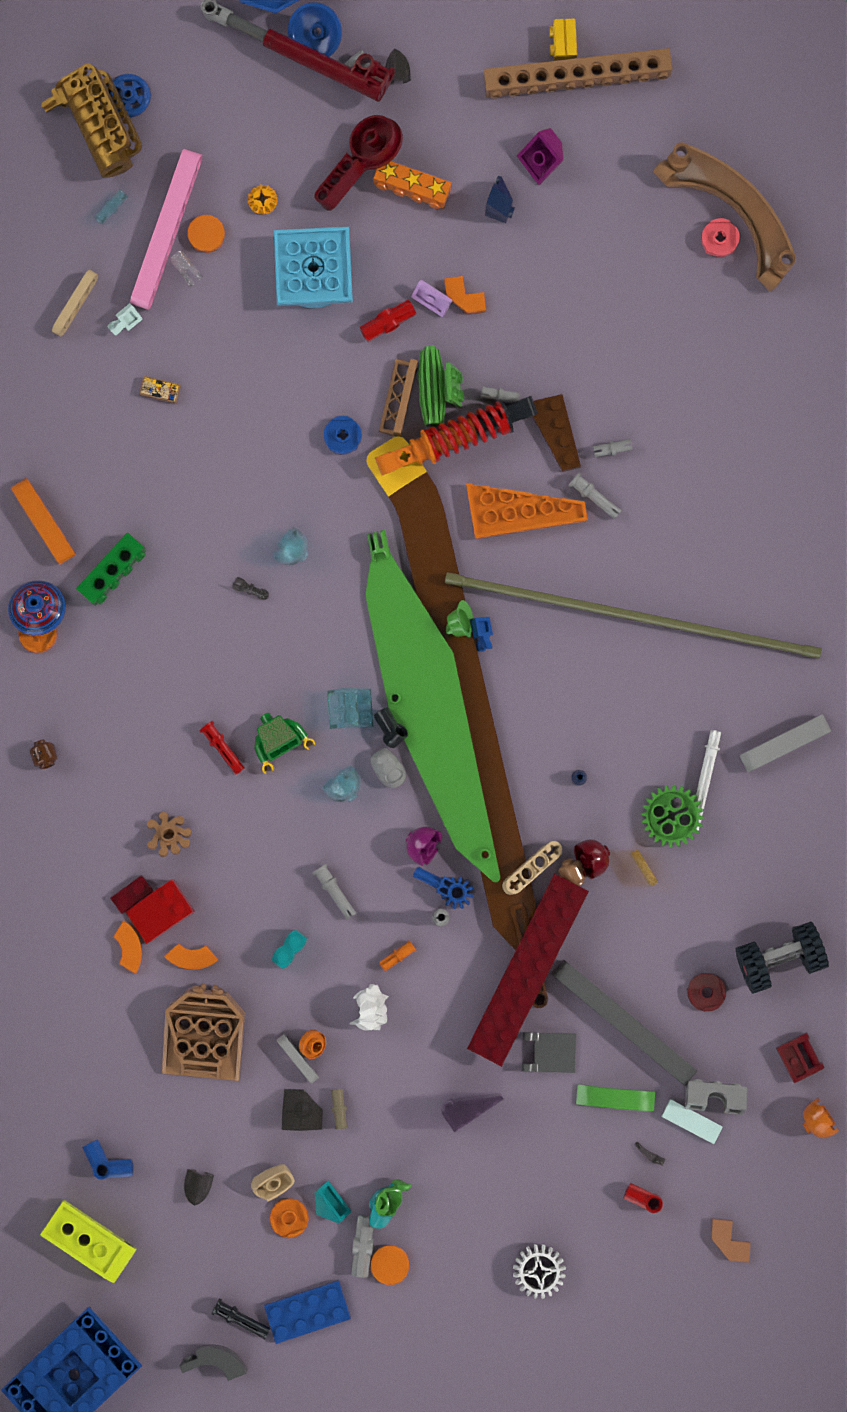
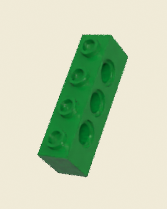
M127 532L76 589L94 606L97 604L101 605L107 598L106 594L119 586V580L123 576L126 577L133 570L132 566L136 561L139 563L145 557V547ZM129 552L130 558L127 561H122L121 555ZM112 566H116L117 573L114 575H109V568ZM99 580H103L105 583L102 589L95 588V584Z

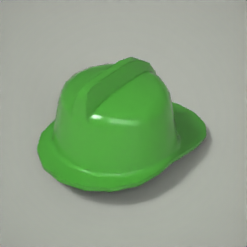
M461 600L457 609L448 614L447 634H453L455 637L467 636L470 638L472 631L470 619H473V614L466 601Z

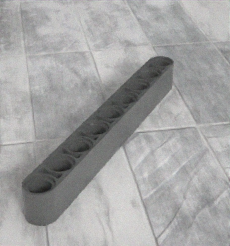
M563 960L552 973L557 980L684 1086L696 1074L697 1070L567 961Z

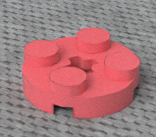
M718 218L706 225L701 235V242L707 254L715 257H725L734 252L739 243L740 235L738 228L730 223L731 221ZM719 233L722 234V237H725L722 242L715 238Z

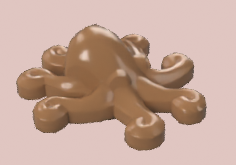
M161 812L159 814V819L162 820L161 825L152 819L147 822L149 829L154 828L156 830L152 841H149L147 846L149 849L154 850L157 848L158 841L160 840L161 849L159 850V856H167L169 853L168 849L175 855L179 854L181 850L177 846L178 843L182 848L190 846V840L183 839L180 835L185 838L190 837L192 834L191 829L175 826L176 824H184L182 816H177L168 822V814Z

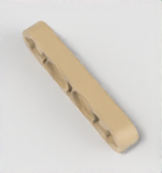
M90 269L85 273L54 323L53 333L61 337L67 331L97 282V273Z
M552 841L541 847L503 881L502 887L504 892L513 895L525 888L561 856V844ZM551 847H555L553 854L545 855L551 851ZM537 857L542 858V867H538L535 864V859ZM524 868L530 872L528 879H524L522 876ZM520 881L514 885V889L509 888L512 882Z

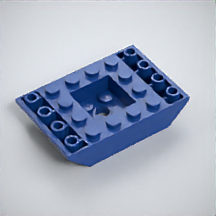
M89 1306L21 1369L1 1391L20 1412H94L143 1365ZM71 1369L79 1371L80 1377L78 1379L70 1377L69 1371Z

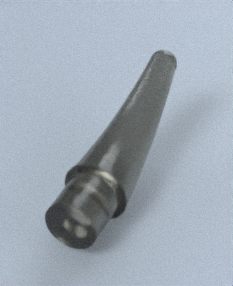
M639 1142L635 1143L639 1151L648 1160L663 1166L665 1158L650 1152Z

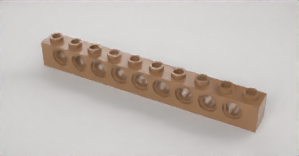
M670 48L487 68L484 69L483 77L486 97L496 99L503 95L514 97L520 95V93L555 92L557 89L591 88L594 85L601 84L602 86H610L618 82L628 84L636 80L646 82L654 78L664 80L671 77L673 69ZM654 64L656 68L651 69L647 65ZM635 66L638 70L632 71L629 67ZM617 68L619 72L613 73L610 69ZM598 70L601 74L594 75L592 71ZM580 72L582 76L576 77L573 73ZM561 74L564 78L557 79L555 75ZM538 76H542L545 78V80L538 81L536 78ZM524 78L527 82L520 83L518 79ZM505 80L508 84L501 85L499 82Z

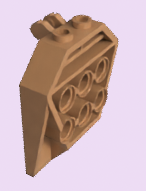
M201 984V986L189 988L168 1005L165 1011L162 1074L240 1080L245 1012L228 992H223V989L218 988V985H213L212 990H207L206 984ZM187 1019L190 1022V1026L184 1027L181 1025L180 1020ZM207 1021L209 1028H202L200 1022ZM226 1023L229 1029L224 1031L220 1029L219 1024ZM185 1042L188 1045V1049H181L178 1043ZM198 1045H206L207 1051H200ZM224 1046L227 1052L220 1053L217 1047Z

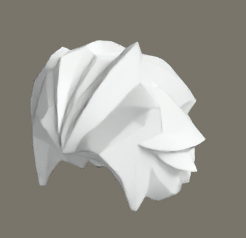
M370 984L369 988L359 991L353 999L357 998L356 1001L360 1007L359 1013L361 1016L349 1024L356 1025L362 1030H380L381 1025L387 1023V1007L384 1003L389 996L382 994L378 985Z

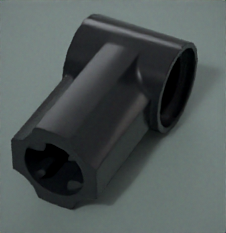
M388 707L374 714L376 722L384 733L383 741L388 747L395 748L407 738V729L396 722Z

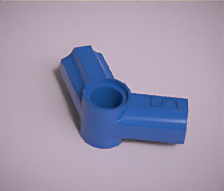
M98 1139L82 1147L93 1169V1175L97 1179L133 1176L132 1159L108 1160ZM99 1165L107 1167V1174H100L98 1171Z

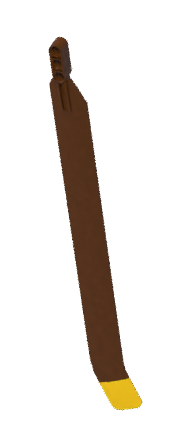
M396 436L370 452L366 462L397 511L416 594L454 653L499 867L500 880L493 882L482 871L480 873L492 925L516 951L537 906L531 882L519 893L513 895L506 894L502 887L503 881L526 862L473 631H471L470 638L467 636L455 637L453 634L446 633L448 614L457 609L461 600L465 601L462 586L445 583L447 572L459 574L452 540L437 487L422 464L419 465L416 461L400 467L391 473L381 475L375 457L409 445L403 437ZM402 451V455L399 457V459L404 460L406 462L408 454H404ZM487 851L483 853L485 858L489 856ZM525 868L522 870L524 879L530 877L528 870ZM520 881L512 882L509 888L514 889V885ZM543 983L538 993L543 995L544 1002L541 1005L533 1003V1006L536 1008H543L547 1005L548 996L545 983Z

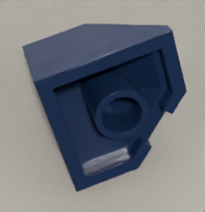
M498 176L486 203L485 216L506 223L508 217L512 218L515 207H512L513 199L503 178Z

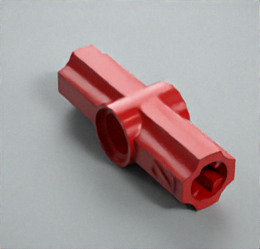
M408 299L392 309L383 310L375 319L359 328L365 340L369 342L383 333L394 331L401 323L414 317L416 311Z

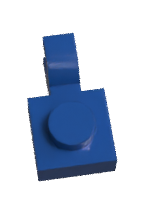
M490 617L470 619L473 636L479 639L476 645L477 652L492 649V643L489 639L493 635Z

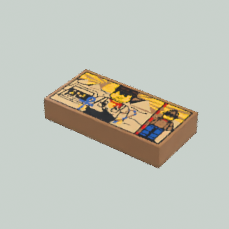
M144 376L139 394L177 404L181 385Z

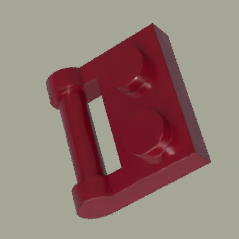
M807 1032L776 1047L793 1083H797L825 1068L808 1039L810 1037ZM802 1043L813 1065L811 1068H808L797 1044Z

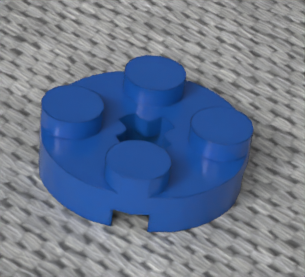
M348 416L333 418L324 429L325 443L329 450L336 454H349L357 450L361 443V428L356 421ZM344 431L345 434H348V437H345V440H341L340 437H337V434Z

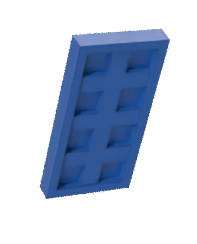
M339 1280L264 1305L276 1344L351 1319Z

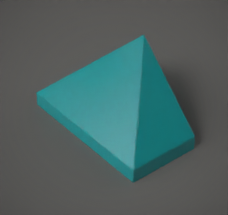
M329 1180L315 1191L316 1215L339 1224L352 1212Z

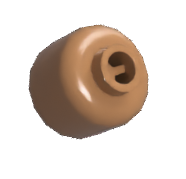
M573 858L564 860L558 870L560 877L578 886L584 884L587 876L582 862L579 860L573 861Z

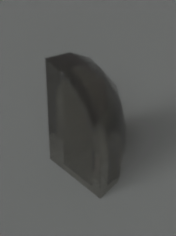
M394 48L387 58L385 67L389 69L391 67L395 68L391 85H394V81L402 80L404 84L411 81L409 62L401 51Z
M187 1169L184 1191L186 1198L192 1205H198L205 1200L211 1189L214 1174L208 1172L200 1174L194 1169Z

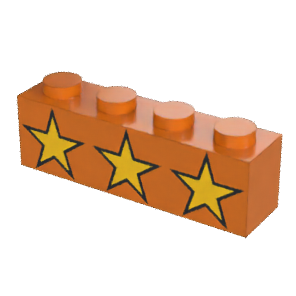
M392 161L378 168L373 178L374 185L377 188L394 191V194L401 197L404 195L411 197L413 201L418 203H428L430 207L435 209L445 208L452 189V182Z

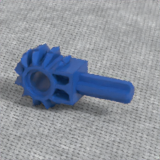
M417 867L413 873V877L436 888V892L442 895V899L449 897L446 905L448 906L451 902H454L453 909H456V903H459L460 908L463 909L462 901L469 905L470 902L466 897L473 898L474 896L473 894H467V891L473 890V887L465 888L469 881L466 880L462 885V877H459L458 883H455L454 877L449 879L444 876L442 879L421 867ZM457 887L463 891L462 897L458 899L452 896V890Z

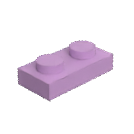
M423 280L418 282L411 296L441 317L446 314L452 302V299Z

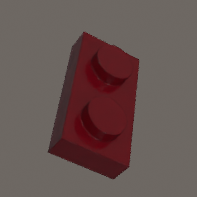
M141 875L110 899L120 913L123 914L153 892V889L143 875Z

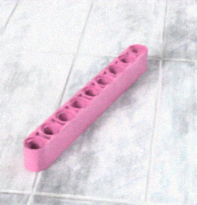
M187 149L182 150L131 296L130 304L147 310L152 306L202 162V154Z

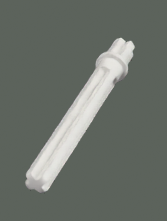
M717 730L710 731L708 744L705 745V757L696 792L697 798L695 799V802L701 801L698 808L704 809L717 751H720L718 745L721 732Z

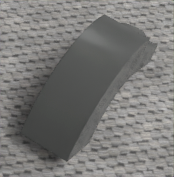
M215 1344L197 1347L195 1350L197 1356H194V1354L188 1355L183 1358L180 1364L182 1373L202 1365H214L224 1372L228 1381L242 1376L248 1371L243 1360L234 1351Z

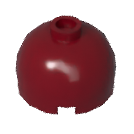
M589 839L574 846L576 860H581L588 878L593 879L606 871L609 866L610 851L606 845L603 846L599 841Z

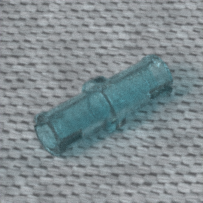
M119 189L109 201H105V205L94 215V218L103 225L113 213L115 214L118 211L117 208L128 196Z

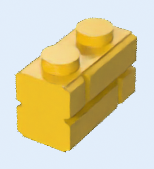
M554 19L552 26H549V38H553V44H550V56H554V61L576 59V19Z

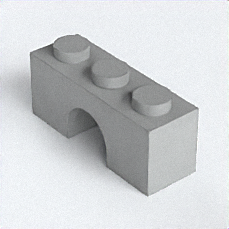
M693 1079L687 1083L685 1109L705 1111L708 1099L711 1097L719 1098L723 1102L724 1113L744 1115L747 1109V1087H742L741 1084L732 1083L724 1085L719 1081L705 1083L700 1079Z

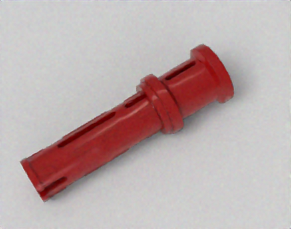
M213 721L199 730L208 739L209 745L216 748L235 775L245 769L234 752L223 740L224 735L219 733Z

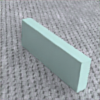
M671 1099L662 1114L663 1118L712 1144L715 1143L723 1128L692 1110L685 1109V1106Z

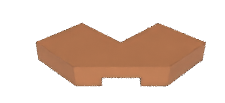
M712 1218L711 1239L729 1261L749 1263L751 1243L731 1240L733 1221Z

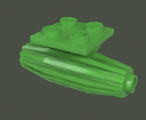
M425 346L420 352L418 370L420 407L424 425L427 427H438L440 423H444L446 402L462 408L464 394L460 383H463L462 372L450 362L446 363V370H444L439 349H436L435 346Z

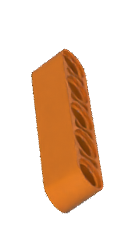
M27 477L12 486L11 490L59 565L76 555Z

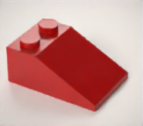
M173 879L126 911V914L146 944L195 913V910Z

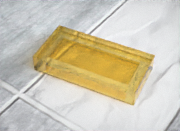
M639 850L630 853L649 886L657 884L656 877Z

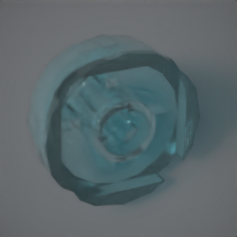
M293 526L292 530L289 529L278 543L279 551H274L273 559L288 566L295 565L299 561L303 562L309 554L306 536Z
M348 766L337 773L339 775L333 780L331 777L322 787L325 794L333 801L344 802L348 800V802H351L358 796L357 792L361 786L360 776L353 766Z

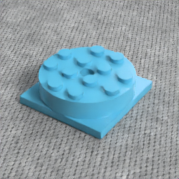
M349 227L274 230L277 306L299 305L306 308H322L333 303L353 302ZM312 266L319 268L314 272V275L313 272L309 271Z

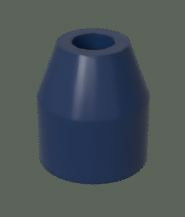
M576 770L571 776L573 784L577 786L583 785L587 781V774L583 770ZM579 774L583 777L581 780L577 778Z

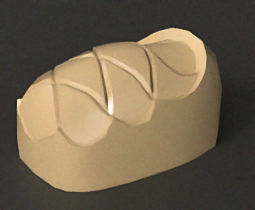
M279 1164L255 1176L251 1182V1188L256 1196L270 1201L287 1191L294 1184L295 1179L285 1164Z

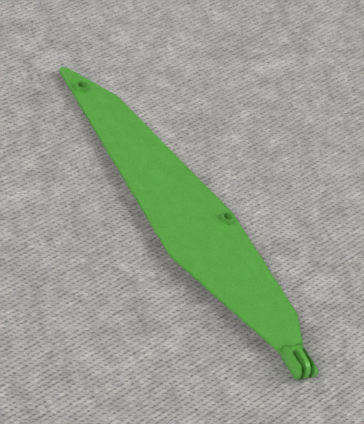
M381 530L380 534L378 531L373 532V536L369 533L367 538L371 562L365 595L388 707L396 722L407 729L408 736L404 741L455 848L493 882H498L500 880V872L454 653L391 555L385 530ZM398 695V701L395 702L394 696ZM485 851H487L489 854L487 858L483 856V853Z

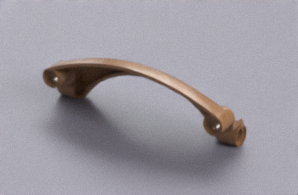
M683 142L676 144L673 152L668 155L667 160L661 161L655 167L653 173L667 187H685L702 190L729 204L743 219L752 235L757 255L756 278L769 292L780 284L795 264L796 255L779 218L754 185L723 161ZM682 151L685 153V156H678L676 152ZM782 258L789 259L790 264H784Z

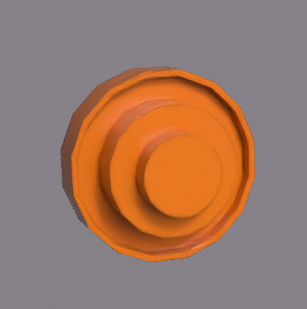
M317 1030L307 1031L299 1042V1051L309 1059L319 1057L326 1047V1037Z

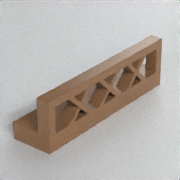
M399 359L395 360L380 423V433L401 437L418 360L410 359V362ZM398 365L408 367L407 374L403 377H400L397 372ZM401 382L404 386L403 392L396 395L393 386ZM397 400L399 409L392 414L389 404ZM391 418L395 422L394 431L384 429L385 422Z

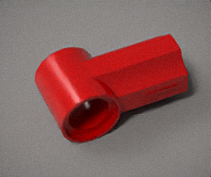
M632 1183L627 1187L623 1199L648 1210L650 1213H658L663 1207V1202L659 1195ZM652 1198L658 1199V1207L650 1208L648 1206L649 1200Z

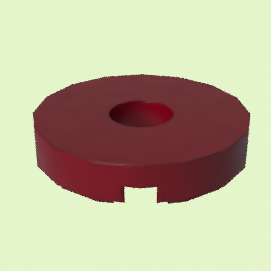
M701 973L689 982L687 997L696 1009L704 1012L714 1011L724 1002L726 987L718 976L711 973ZM704 987H710L712 990V994L708 998L702 996L701 991Z

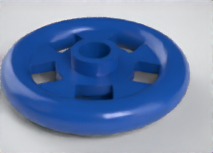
M123 74L113 79L115 87L121 89L119 95L123 104H125L129 117H135L143 113L151 99L148 84L141 77L134 74ZM124 82H132V87L124 86ZM141 88L143 95L138 96L136 89ZM109 91V94H110V96H111V98H112V97H113V92H112V91ZM126 93H131L130 97H125ZM138 101L140 105L133 109L131 104Z

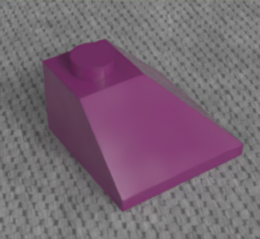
M551 128L539 131L517 155L538 185H541L563 161L562 142Z

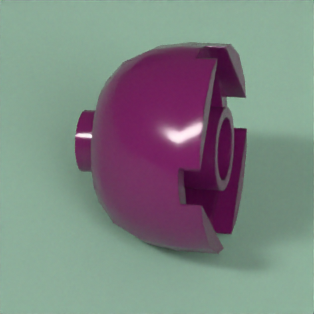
M419 827L410 832L406 838V850L411 860L421 866L423 864L428 865L439 850L435 847L437 842L441 843L442 841L441 832L431 827Z

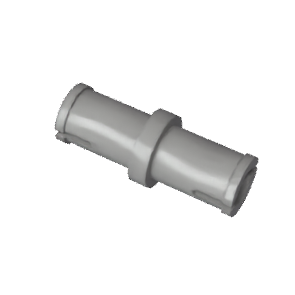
M483 386L481 391V398L496 401L501 399L503 402L516 403L520 397V392L505 391L503 388L494 389Z
M631 439L617 442L612 440L607 444L594 445L593 451L602 450L601 452L594 453L595 458L610 454L615 456L616 453L632 451V445L624 447L626 444H631Z

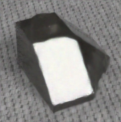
M284 1089L282 1130H322L323 1109L304 1089Z

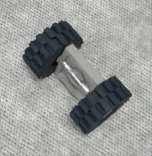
M810 921L793 927L792 936L794 941L786 942L783 944V947L778 949L775 947L769 948L764 951V954L761 953L755 941L735 948L738 964L752 994L772 987L768 968L800 957L803 966L809 974L829 967L823 941L813 922Z

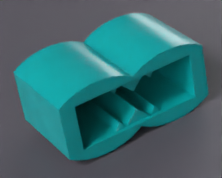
M298 930L292 931L286 937L284 945L274 952L272 961L282 969L288 967L293 962L296 953L304 948L308 938Z

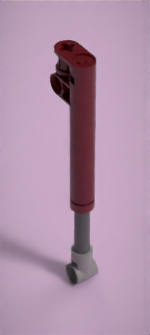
M203 0L201 3V10L206 20L210 22L215 21L225 27L231 26L263 42L264 47L377 102L381 101L394 77L395 68L391 67L389 69L382 66L370 54H361L351 68L273 29L267 31L234 15L233 11L217 4L215 0ZM209 8H214L213 11L207 12ZM364 63H370V66L362 67Z

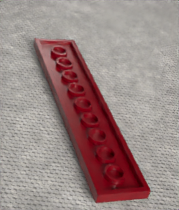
M556 874L553 875L467 1047L468 1050L502 1067L589 892L588 890Z

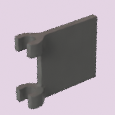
M523 1032V1040L534 1041V1063H522V1071L575 1073V1033Z

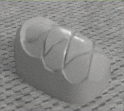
M383 748L372 755L370 759L372 768L386 787L397 788L404 783L406 779L405 768L392 751Z

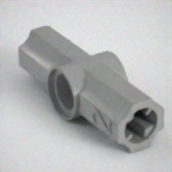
M358 1215L356 1236H354L352 1251L354 1256L351 1276L364 1278L368 1277L370 1256H372L374 1240L372 1238L374 1228L370 1226L369 1215Z

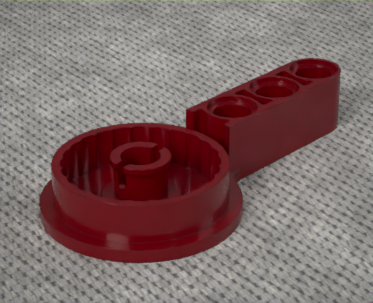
M372 115L360 121L353 129L349 139L352 157L348 153L343 156L314 194L315 200L325 210L331 211L339 204L365 171L381 168L391 162L402 146L403 133L400 126L394 120L382 115Z

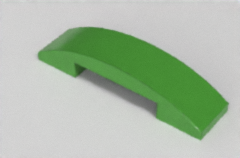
M580 1084L577 1086L576 1104L654 1111L655 1091L628 1090Z

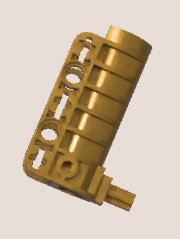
M84 64L60 79L55 85L56 88L51 90L53 96L43 101L41 106L47 113L57 106L63 108L70 107L101 176L110 178L120 175L133 167L130 158L141 151L142 143L109 73L98 70L91 64ZM88 69L92 70V72L90 73V75L87 76V75H86V74L88 73L87 70H88ZM109 91H112V92H113V97H112V98H111V96H110V94H109ZM124 124H127V125H128V127H129L128 132H127V130H126ZM130 139L132 142L136 143L134 145V150L129 148L131 146Z

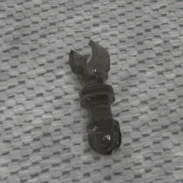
M236 577L232 585L234 590L246 591L247 594H254L261 600H266L269 596L267 590L256 588L252 583L249 585L241 577Z

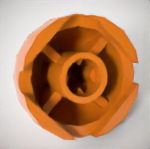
M816 1098L804 1109L803 1118L805 1122L802 1125L808 1134L812 1132L818 1138H829L840 1131L838 1128L834 1129L835 1121L826 1107L818 1104L821 1100Z

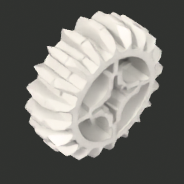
M534 1244V1251H531L529 1246L526 1247L528 1254L521 1251L520 1255L523 1259L519 1257L515 1259L520 1265H513V1269L519 1270L513 1273V1277H520L515 1281L516 1285L522 1283L519 1289L524 1291L527 1288V1296L533 1291L535 1299L538 1293H541L542 1299L545 1298L544 1292H548V1295L552 1296L551 1289L553 1288L558 1292L559 1289L556 1284L563 1285L559 1278L566 1277L564 1273L560 1272L566 1269L564 1265H559L563 1262V1258L556 1259L559 1253L556 1251L551 1254L553 1251L552 1247L545 1251L544 1244L541 1245V1250H538L537 1244ZM540 1256L549 1258L555 1266L543 1265ZM534 1257V1265L531 1268H527V1270H523L526 1262ZM538 1262L541 1269L544 1270V1273L542 1272L541 1281L538 1274L534 1272V1270L537 1271ZM555 1272L552 1281L544 1286L545 1277ZM524 1277L536 1278L538 1287L529 1284Z

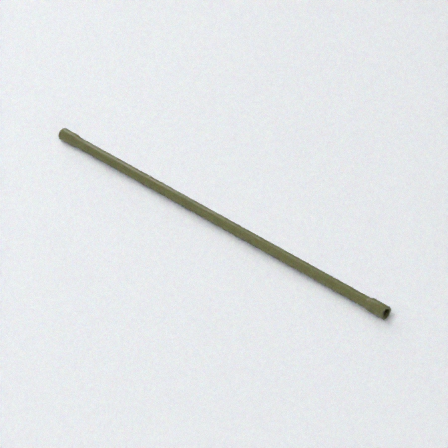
M447 572L445 583L450 585L465 586L782 650L816 659L820 658L822 651L820 647L770 639L469 578Z

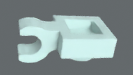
M129 303L116 314L118 320L112 321L107 327L114 335H117L123 328L129 331L142 320V317Z

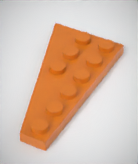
M466 483L475 539L588 521L584 501Z

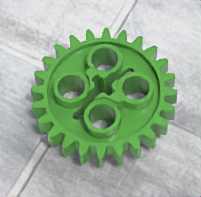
M665 785V791L658 788L659 794L656 795L652 792L653 799L646 798L649 805H643L647 812L641 813L642 816L646 817L642 823L648 824L644 830H651L649 837L656 836L654 841L656 843L662 840V846L669 842V847L672 848L674 842H676V845L681 847V841L687 845V838L694 840L692 834H700L696 828L703 827L699 823V820L705 819V817L699 815V813L704 811L703 808H698L701 801L695 802L694 800L697 798V795L694 794L690 797L691 790L689 789L684 793L683 786L679 790H677L676 785L672 786V790L667 785ZM676 798H680L682 801L679 808L673 807V801ZM658 807L664 808V815L661 817H657L655 813ZM688 807L686 812L677 814L675 820L668 819L660 825L657 824L659 821L669 818L671 812L676 814ZM685 815L690 817L688 825H682L681 819ZM667 824H672L673 831L670 834H665L664 827Z

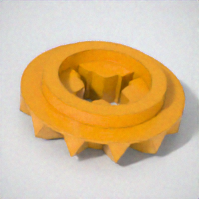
M260 184L257 187H253L251 192L248 193V205L257 214H268L277 206V194L269 185ZM261 193H263L265 198H268L265 200L264 206H262L260 200H257L260 198Z

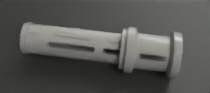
M580 473L568 485L579 491L582 497L589 498L613 519L621 512V509L594 489L593 483H588L583 479Z
M325 864L312 874L317 876L322 884V889H327L347 920L351 917L347 910H349L352 916L357 912L350 905L336 884V877L331 875L327 869L328 865Z
M438 909L432 915L433 923L437 926L442 927L449 922V913L444 909ZM439 914L445 916V919L443 921L438 920L437 917Z

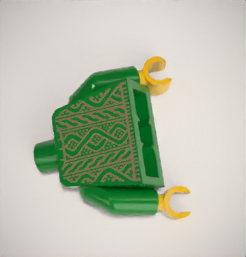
M265 713L261 716L260 720L263 725L257 728L258 735L255 737L254 749L259 761L263 763V773L267 774L265 770L266 765H270L273 771L274 765L271 761L302 744L301 740L304 741L303 746L307 750H309L306 746L307 741L310 740L315 746V741L307 737L308 734L298 722L289 718L283 719L280 715L273 718L270 713Z

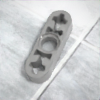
M285 1034L277 1039L282 1049L311 1084L320 1078Z

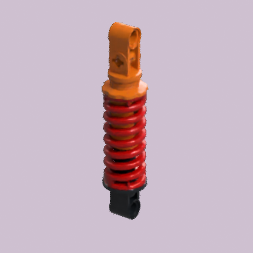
M532 396L516 401V403L505 406L504 402L498 399L494 407L489 404L486 405L485 411L478 408L475 414L468 412L466 418L458 416L457 423L450 419L447 422V426L444 423H440L438 430L435 427L420 430V438L416 440L410 439V445L375 457L381 475L391 473L400 467L416 461L419 465L423 464V461L426 460L436 464V462L440 461L442 453H444L446 458L450 457L449 450L451 449L454 450L455 454H458L460 452L458 447L461 445L464 450L469 449L468 443L472 442L473 446H478V436L481 437L483 443H486L488 439L485 433L490 432L492 439L497 438L495 429H497V432H501L502 435L513 433L512 423L538 414ZM402 451L404 454H408L406 462L404 460L399 459V457L402 455Z

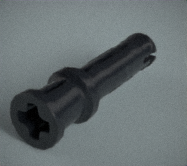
M221 1298L218 1299L211 1313L226 1319L227 1323L233 1322L264 1340L270 1330V1327L239 1312L236 1306L232 1307L222 1302Z

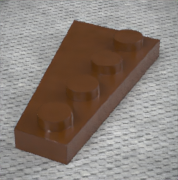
M563 394L535 400L534 404L538 414L532 416L533 420L540 429L561 471L565 472L581 468Z

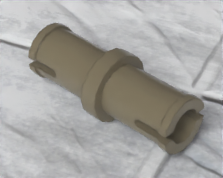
M343 1089L331 1090L333 1108L331 1109L334 1112L335 1130L348 1128L345 1113L347 1106L344 1104Z

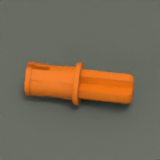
M409 940L396 951L394 949V952L381 960L379 964L384 971H387L401 961L402 963V960L416 951V949Z

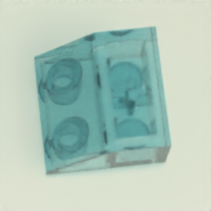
M340 688L327 691L330 729L374 727L371 689Z

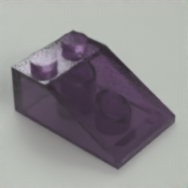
M501 1093L457 1098L455 1100L450 1098L442 1104L441 1113L453 1131L456 1132L502 1101L503 1096Z

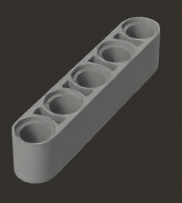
M822 714L739 756L747 772H750L831 732V729Z

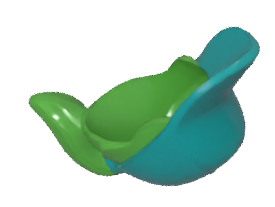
M394 1179L388 1187H383L372 1195L369 1200V1207L371 1209L369 1223L372 1228L381 1229L389 1223L402 1203V1191H408L412 1186L411 1184H406L400 1179Z

